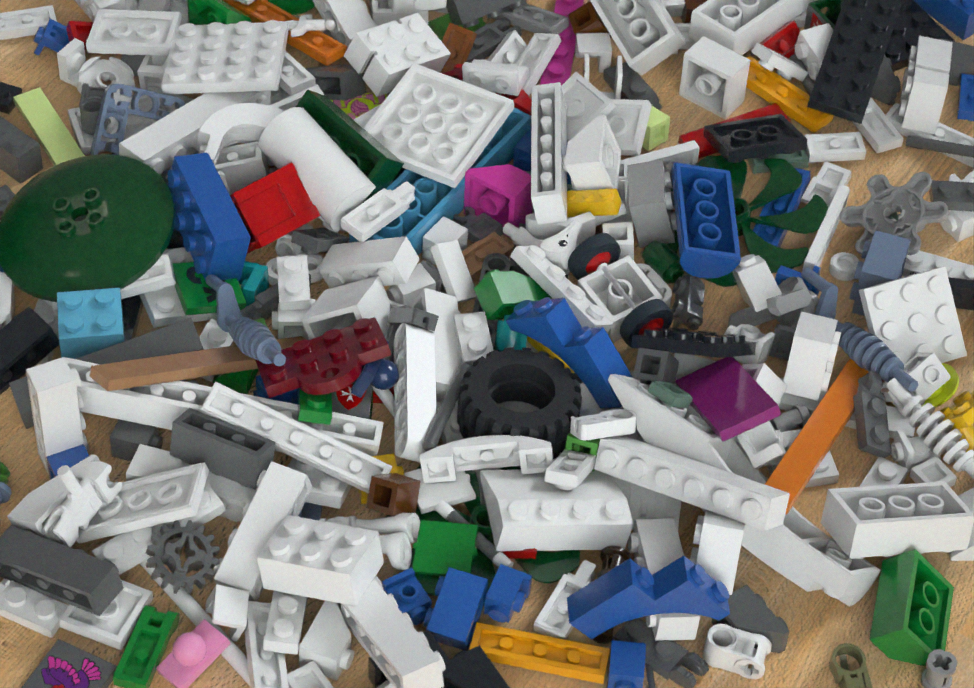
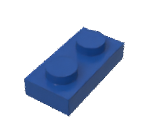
M961 74L957 119L974 121V75Z

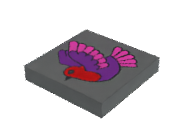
M58 639L22 688H108L113 681V675L117 666Z

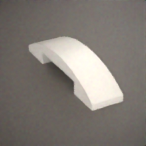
M488 435L461 439L440 445L420 455L424 483L456 481V472L512 466H521V474L546 472V469L553 462L551 442L532 437Z

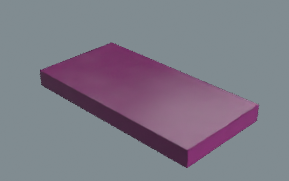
M725 357L675 381L676 386L691 395L693 399L690 405L722 442L781 415L778 404L733 357Z

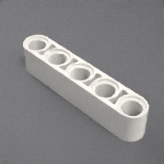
M402 323L394 337V364L397 365L399 371L398 382L394 385L395 455L420 463V455L426 452L422 445L436 417L435 336L433 331Z

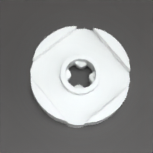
M100 56L93 57L87 60L80 68L77 83L79 93H81L83 83H88L89 86L107 87V85L101 83V79L104 81L111 80V85L124 84L135 87L133 70L118 58L109 57V60H100ZM120 89L114 93L115 100L127 98L120 95Z

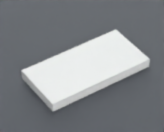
M204 462L122 482L121 490L111 503L104 502L89 522L88 527L85 530L78 529L79 538L76 541L80 544L196 516L210 470Z

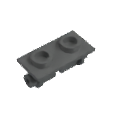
M687 272L683 277H678L673 286L675 302L671 309L673 313L672 328H677L680 324H684L690 330H696L703 323V307L701 305L704 303L705 284L700 278H693Z

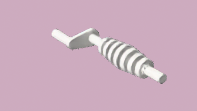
M896 378L890 380L886 385L887 389L903 404L901 413L904 417L908 418L912 415L909 424L912 428L918 427L916 433L920 438L926 437L923 443L928 448L935 446L933 452L937 456L946 453L943 460L947 464L956 461L953 469L957 472L966 471L974 479V450L965 452L969 447V443L966 439L959 441L962 434L958 429L950 432L954 423L950 419L943 421L945 415L940 411L933 413L935 407L932 404L927 403L922 406L925 399L921 395L912 396Z

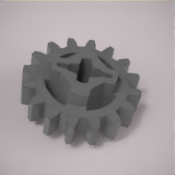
M175 520L171 530L165 524L162 525L160 529L161 536L155 533L152 535L150 541L153 545H148L145 553L152 556L147 559L146 567H155L151 575L152 580L161 577L163 579L161 588L164 589L168 584L173 585L174 594L178 593L180 587H185L187 594H191L194 584L198 588L203 589L206 585L205 578L212 580L215 575L213 569L215 565L220 564V560L214 558V556L218 555L220 548L219 546H211L215 536L211 534L205 537L203 535L205 526L203 525L197 530L193 529L192 520H188L185 527H181L180 522ZM180 537L175 543H168L169 540ZM184 546V553L186 554L185 558L187 560L184 562V565L181 568V560L179 553L182 551V548ZM163 564L167 565L171 572H169ZM192 570L199 571L192 576L186 577V574Z

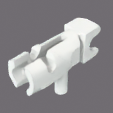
M101 461L89 462L78 475L80 482L77 481L69 466L64 465L57 470L58 476L69 493L67 498L53 510L41 529L44 538L49 540L55 539L60 543L63 542L64 546L72 547L79 538L78 529L85 530L103 503H111L122 488L121 482L114 483L106 480L112 470L111 465Z

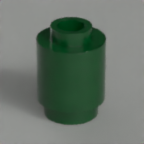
M654 241L644 249L642 253L644 264L649 265L666 284L675 283L678 277H683L684 269L681 266L680 257L666 243Z

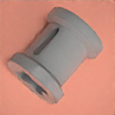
M942 649L930 652L926 662L927 668L921 676L923 687L950 688L952 685L951 676L955 673L957 667L956 657Z

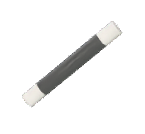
M441 500L436 505L435 510L448 522L470 524L445 500ZM478 531L476 547L498 567L502 564L512 568L514 563L501 551H496L495 546Z

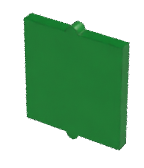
M421 520L417 542L413 544L415 556L412 569L415 574L445 577L449 567L471 574L474 556L478 554L475 548L479 529L478 525Z

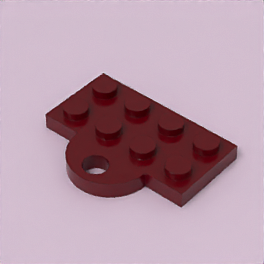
M373 317L370 319H359L353 325L342 329L328 330L322 336L311 340L295 342L291 347L281 350V353L286 357V362L282 366L255 361L269 398L300 388L307 394L322 395L336 392L349 386L360 376L362 365L390 356L391 351L376 318Z

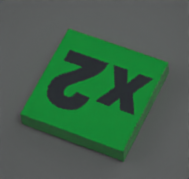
M194 262L172 263L176 281L174 286L185 316L217 313L216 291L206 284L203 274L196 273ZM237 278L222 280L232 286L239 309H244L246 300Z

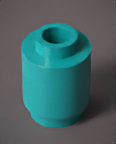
M504 315V321L497 320L495 350H498V352H502L508 347H514V350L526 348L527 336L512 331L506 322L510 315Z

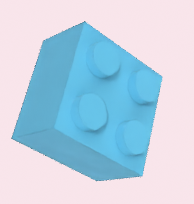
M120 288L57 292L61 358L77 359L125 341Z

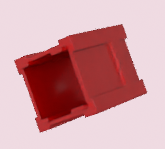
M292 162L230 195L251 237L247 254L268 245L321 216L306 192Z

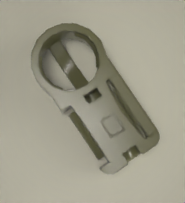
M845 643L836 647L829 662L835 684L839 683L840 688H873L864 652L853 644ZM846 655H850L858 661V669L849 671ZM837 656L840 658L841 667L836 662Z

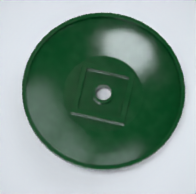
M101 154L83 156L62 162L30 180L7 205L0 219V264L7 277L23 292L51 302H57V292L120 288L121 290L143 276L166 250L174 232L176 221L175 203L171 191L164 179L154 169L145 163L129 157ZM87 215L84 220L75 221L77 217Z

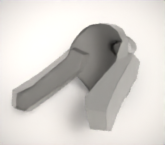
M789 277L778 286L782 293L781 295L766 299L768 308L755 312L751 307L732 313L729 317L728 327L730 325L737 327L740 324L757 326L776 319L781 325L796 328L801 311L814 314L819 299L814 292L808 290L802 278Z

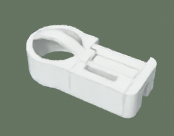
M612 409L595 415L571 417L570 433L580 440L623 436L636 431V413L626 409Z

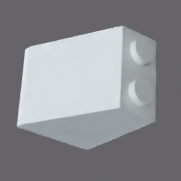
M378 275L325 289L301 320L310 340L322 336L328 330L342 329L353 325L359 319H370L373 317L376 318L385 336L390 300Z

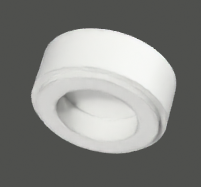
M837 253L831 258L829 271L838 280H853L859 259L851 253Z

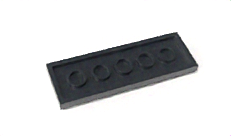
M844 0L807 107L862 124L902 1Z

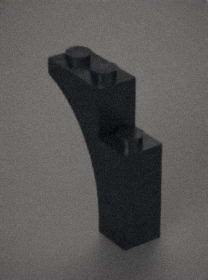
M430 631L423 632L429 647L433 652L438 651L445 663V671L442 672L444 687L442 688H510L480 646L469 651L463 650L452 659H449ZM369 657L368 678L373 686L377 688L389 680L373 659Z

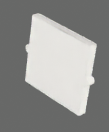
M421 468L404 473V476L421 481L417 501L421 514L434 511L436 505L441 500H445L452 506L476 499V494L470 484V475L466 474L465 471L456 472V481L434 483L423 482Z

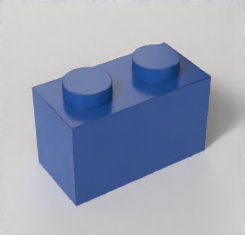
M450 567L446 576L439 578L435 589V596H438L435 607H429L423 624L426 627V631L429 630L437 642L461 650H469L476 622H479L485 605V596L490 588L488 579Z

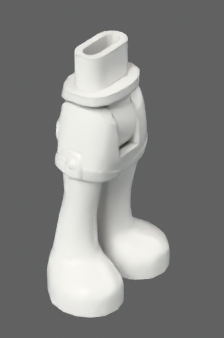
M400 513L395 516L368 520L358 519L356 516H337L328 520L326 518L319 519V521L379 531V534H386L379 535L382 554L388 556L393 568L403 571L409 569L412 561L410 544L417 542L420 527L419 516L416 513Z

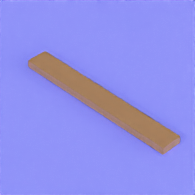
M297 336L276 340L282 350L291 347L297 341L307 339ZM237 345L94 365L91 366L90 377L106 391L252 370L258 369L255 359L246 356L239 350Z

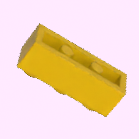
M617 188L567 191V217H575L589 211L593 216L618 215L622 202Z

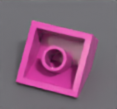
M511 164L468 169L465 172L463 214L466 215L465 207H472L475 210L476 216L486 213L502 224L503 227L507 223H511L516 227H519V223L525 224L526 215L532 214L533 209L531 174Z

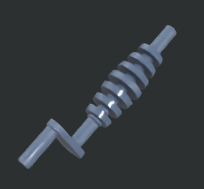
M809 267L805 268L801 273V277L822 292L814 315L835 319L838 287L826 281ZM839 321L837 322L835 331L841 332L838 345L859 367L868 372L872 371L880 374L881 379L886 382L896 378L910 392L917 389L918 381L904 371V363L881 339L850 322L843 324Z
M214 274L208 275L206 277V284L216 291L218 326L223 331L229 332L239 350L246 356L265 364L284 365L286 357L281 353V346L271 331L264 324L243 317L232 286L227 282H223Z

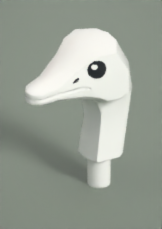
M573 220L561 232L545 240H539L524 227L518 228L511 223L505 224L503 233L511 237L517 247L531 245L539 247L545 252V257L553 265L558 266L562 270H569L568 260L577 246V237L582 223L578 220Z

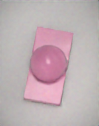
M204 619L192 632L183 633L176 638L173 643L172 652L156 667V670L175 688H188L231 643L227 637Z

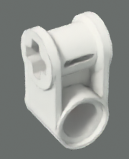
M720 623L715 624L709 629L702 656L705 662L714 668L727 670L748 679H759L765 673L764 660L766 655L771 652L772 643L763 635L746 632Z

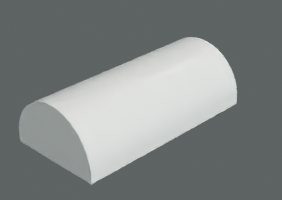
M294 107L280 113L265 127L260 136V149L278 169L291 162L294 164L298 172L297 175L313 205L316 206L321 217L335 231L340 230L342 217L361 205L376 188L304 108Z

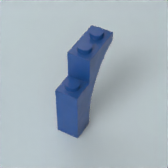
M546 297L539 301L524 300L514 307L515 312L506 319L512 331L524 334L538 341L560 357L582 380L600 409L622 407L608 378L610 374L631 378L633 376L604 327H581L565 298L550 299Z
M684 555L653 575L647 568L640 567L633 560L628 559L567 597L569 623L590 639L621 623L649 615L688 613L710 617L719 621L730 615L728 604L729 592L726 586L721 581L714 580L701 565H695Z

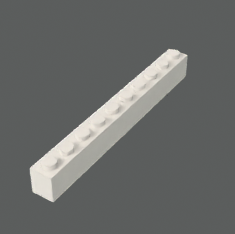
M64 357L69 368H76L81 387L77 389L84 404V408L79 410L85 413L172 430L173 422L189 408L200 412L204 401L212 389L209 386L184 381H172L106 391L90 377L91 366L101 364ZM240 393L298 421L297 404ZM332 412L330 425L299 421L370 456H377L384 422Z

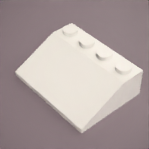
M521 470L480 471L496 551H520L535 548L537 551L602 550L608 546H618L625 549L633 527V521L627 498L611 475L597 470L591 471L577 488L563 490L555 487V484L546 483L545 472L521 474Z

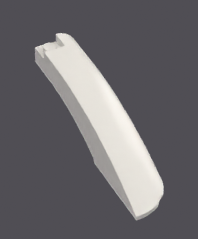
M610 374L608 381L623 408L636 413V429L646 443L762 484L767 482V479L759 469H754L745 450L738 442L737 436L722 442L691 405L689 408L670 407L648 392L650 385L641 383L639 380L631 377ZM793 506L788 514H785L784 522L781 526L765 531L747 524L744 526L741 545L749 552L807 592L822 589L827 595L840 600L849 607L864 597L881 571L865 559L848 558L834 539L827 536L803 517Z

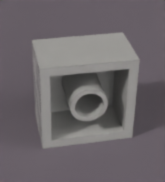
M663 160L627 165L629 210L640 248L647 247L654 241L666 244L675 243L674 230H677L675 212H673V209H675L673 191H670V188H673L671 171H665Z

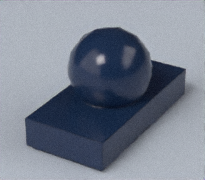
M379 359L362 365L361 374L354 381L351 393L361 398L370 384L380 390L392 388L399 379L397 365L387 359Z

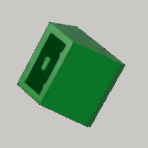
M187 0L189 23L209 25L213 22L223 24H237L241 21L251 22L250 17L223 0Z

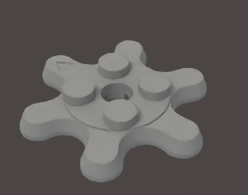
M926 172L916 173L907 184L900 187L890 185L888 178L882 174L874 175L867 181V188L871 192L870 200L861 206H848L840 213V220L846 226L864 227L865 229L862 237L855 243V248L859 254L862 255L866 240L872 241L875 230L910 239L907 255H914L919 252L921 239L917 233L921 232L928 223H941L945 221L949 212L946 203L942 201L927 202L923 199V196L931 188L932 178L930 174ZM892 213H901L897 221L895 219H888Z

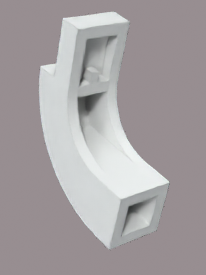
M239 103L226 106L214 112L203 123L199 131L196 150L199 151L198 154L209 153L214 165H216L219 154L226 147L235 143L259 141L265 127L283 110L259 103Z

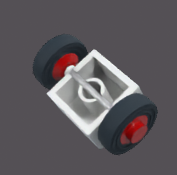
M607 233L596 234L584 240L575 248L569 257L568 268L578 280L577 286L585 292V297L592 304L602 308L606 313L605 316L613 323L607 333L614 342L622 338L631 347L632 335L644 334V329H668L673 321V313L663 301L662 295L630 255L618 260L621 249L611 235Z

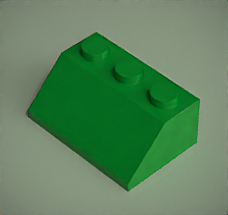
M916 549L882 561L869 640L889 659L926 666L930 652L938 649L945 651L954 587Z

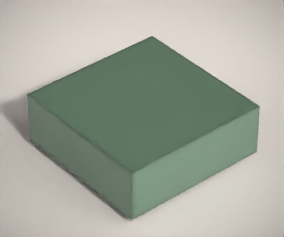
M652 381L648 389L649 393L670 407L689 408L693 399L690 394L672 382Z

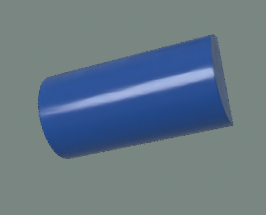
M673 162L671 177L681 266L685 272L698 278L711 279L727 275L736 269L741 261L731 173L728 170Z

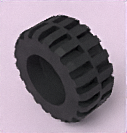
M508 347L502 352H498V350L491 351L486 354V358L481 356L474 361L473 365L468 367L463 374L457 409L459 431L464 439L488 435L526 436L551 442L553 459L560 455V452L562 453L565 450L567 435L570 433L571 417H579L582 402L580 384L575 379L576 376L569 368H564L562 361L557 358H549V354L543 351L536 353L532 352L531 348L525 347L522 350H514V347ZM508 401H520L534 405L540 410L526 413L515 412L505 409L499 404Z

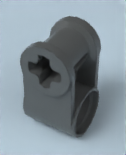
M83 83L79 108L81 128L86 134L94 135L103 92L107 87L89 86L88 83ZM107 118L104 122L105 131L107 129L109 118Z

